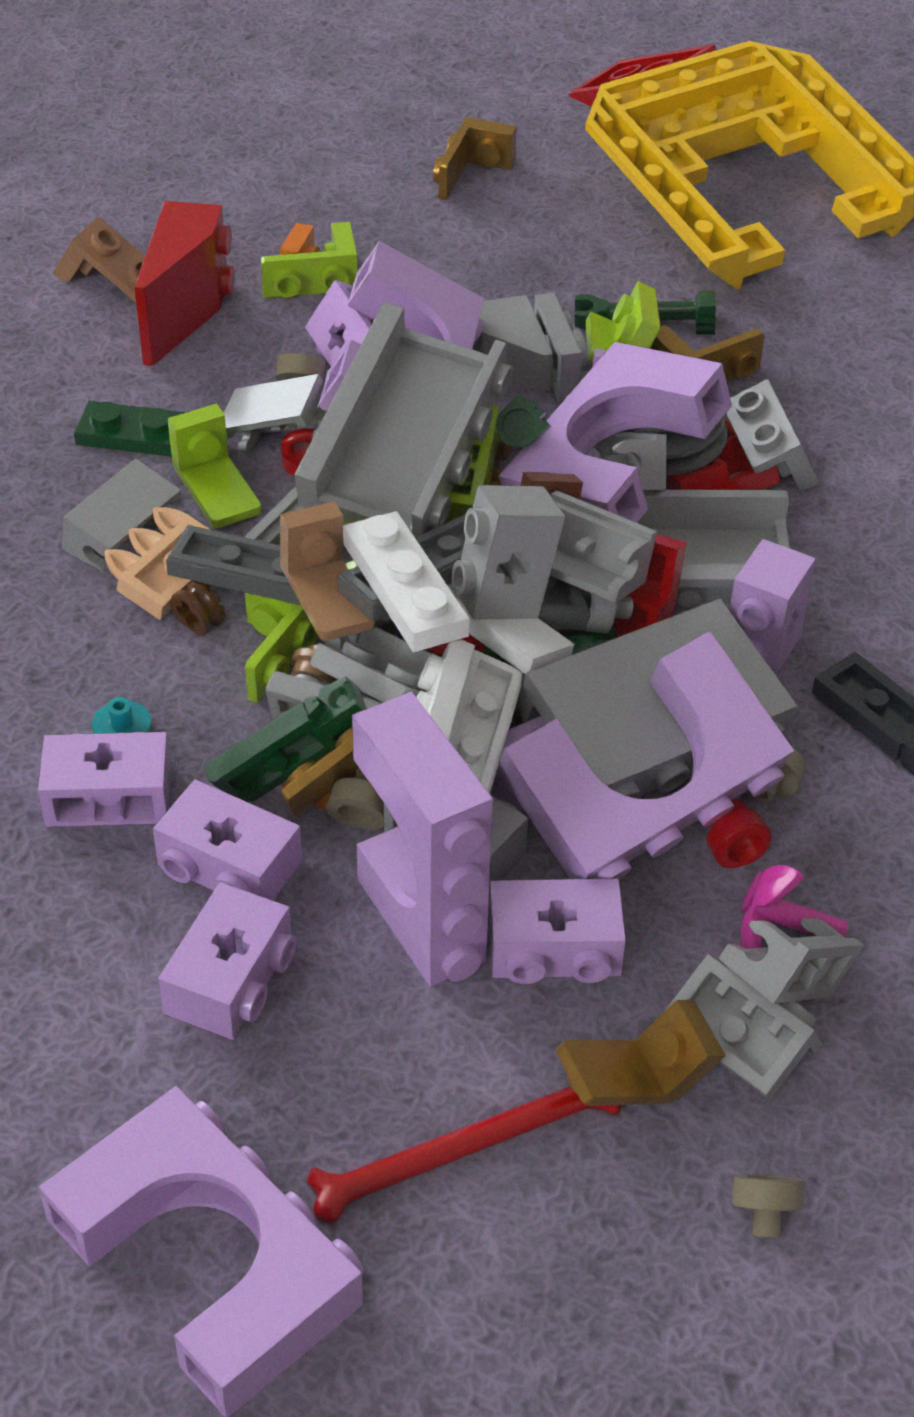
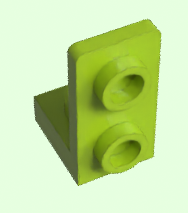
M350 222L331 223L332 242L324 243V252L262 257L263 298H290L295 295L327 293L334 280L353 285L357 274V252Z
M212 404L168 418L173 468L211 526L218 529L260 515V501L228 456L225 414L218 404Z
M245 593L247 623L253 625L258 632L267 636L245 664L248 700L258 704L266 694L265 689L274 670L289 674L290 660L294 651L299 648H309L310 645H315L318 634L301 605Z

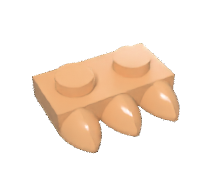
M154 507L152 509L153 518L161 533L144 528H130L129 538L138 555L118 549H106L104 555L108 568L118 580L117 591L161 620L172 610V595L180 590L187 591L188 584L193 581L168 575L166 559L187 525L205 529L209 528L182 511L166 507Z

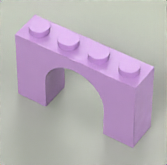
M381 241L377 243L357 272L347 306L373 320L383 302L403 307L406 329L468 349L473 348L484 327V321L479 319L484 300L483 297ZM351 339L327 372L317 407L327 412L361 344Z
M614 342L547 419L551 427L533 444L523 447L498 476L501 485L520 486L523 472L574 474L583 482L580 500L637 523L648 510L637 467L586 454L603 439L618 432L634 428H657L705 439L732 406L722 363Z
M711 631L661 658L649 680L651 686L684 732L692 750L693 772L691 781L678 792L658 799H637L612 790L596 777L558 719L551 721L504 748L497 769L569 879H621L632 869L628 863L629 861L646 851L649 852L652 858L665 853L684 838L680 832L684 828L698 820L703 827L713 824L735 807L731 801L732 799L750 790L754 797L759 796L774 787L785 777L781 769L793 754L794 749Z
M411 691L352 715L354 761L382 799L398 827L356 844L357 880L431 987L446 979L452 982L465 980L473 975L482 963L486 962L493 798Z
M177 1086L173 1087L39 1186L47 1221L89 1267L155 1217L182 1207L203 1206L225 1211L241 1220L252 1231L259 1243V1249L247 1274L236 1286L174 1335L179 1367L224 1417H230L363 1305L362 1275L364 1270L354 1251L340 1239H335L331 1242L316 1227L315 1218L306 1203L294 1192L289 1191L284 1195L269 1180L268 1170L260 1157L248 1146L244 1145L239 1149L225 1135L224 1127L216 1113L203 1101L194 1104Z

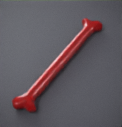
M569 1086L345 1174L328 1173L318 1167H313L310 1170L307 1184L317 1195L313 1206L314 1215L320 1221L335 1223L339 1220L346 1206L354 1200L585 1109L603 1110L609 1114L618 1115L621 1105L587 1106L581 1101L579 1095L572 1087Z

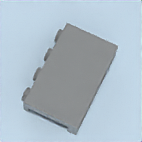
M383 302L294 474L299 506L308 508L335 501L344 515L343 521L349 523L397 511L415 538L431 531L433 528L444 525L451 505V498L448 497L454 483L459 485L464 483L472 461V453L469 451L475 439L483 441L487 435L493 415V410L490 407L495 397L503 398L509 388L513 366L507 364V343L495 340L487 355L406 329L404 308Z
M643 490L648 510L637 523L657 531L659 535L687 542L674 615L720 598L730 611L734 579L761 540L765 539L790 548L786 527L789 497L788 492L785 490Z
M720 598L527 672L521 685L515 708L524 722L539 716L543 718L546 724L558 719L590 769L601 782L622 795L640 799L642 795L656 789L665 793L679 787L693 772V756L688 739L649 683L661 658L711 631L784 736L786 735L785 726L796 710L797 704Z

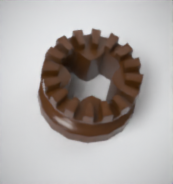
M192 581L188 584L187 591L180 590L172 595L171 607L178 621L200 637L209 631L210 624L217 626L222 623L226 614L223 612L225 610L224 605L218 604L221 602L220 597L214 599L213 596L216 594V591L214 589L210 591L209 584L204 585V583Z

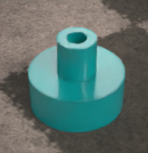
M123 697L110 700L108 704L101 707L95 713L92 719L93 734L153 732L149 711L143 705Z

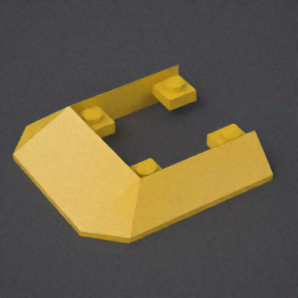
M747 41L600 85L586 120L585 130L697 257L709 270L737 290L741 289L744 277L782 265L786 250L760 222L733 230L693 185L706 181L709 166L704 162L705 160L762 142H766L779 157L804 150L845 193L835 196L832 212L858 239L882 230L891 237L896 236L914 217V158L809 54Z

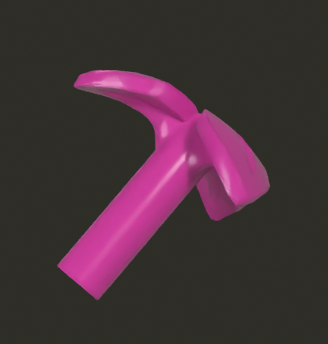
M776 865L765 869L764 872L760 870L749 884L740 911L745 913L740 923V939L742 948H762V936L754 934L749 927V922L768 921L816 936L814 933L806 931L801 924V920L803 918H817L826 922L844 937L847 932L848 923L846 920L782 899L803 880L804 875L793 867Z

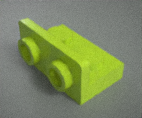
M638 281L630 296L627 294L622 295L615 308L612 320L594 312L589 313L586 319L587 354L590 361L593 362L594 349L608 350L614 342L650 349L660 330L655 288Z

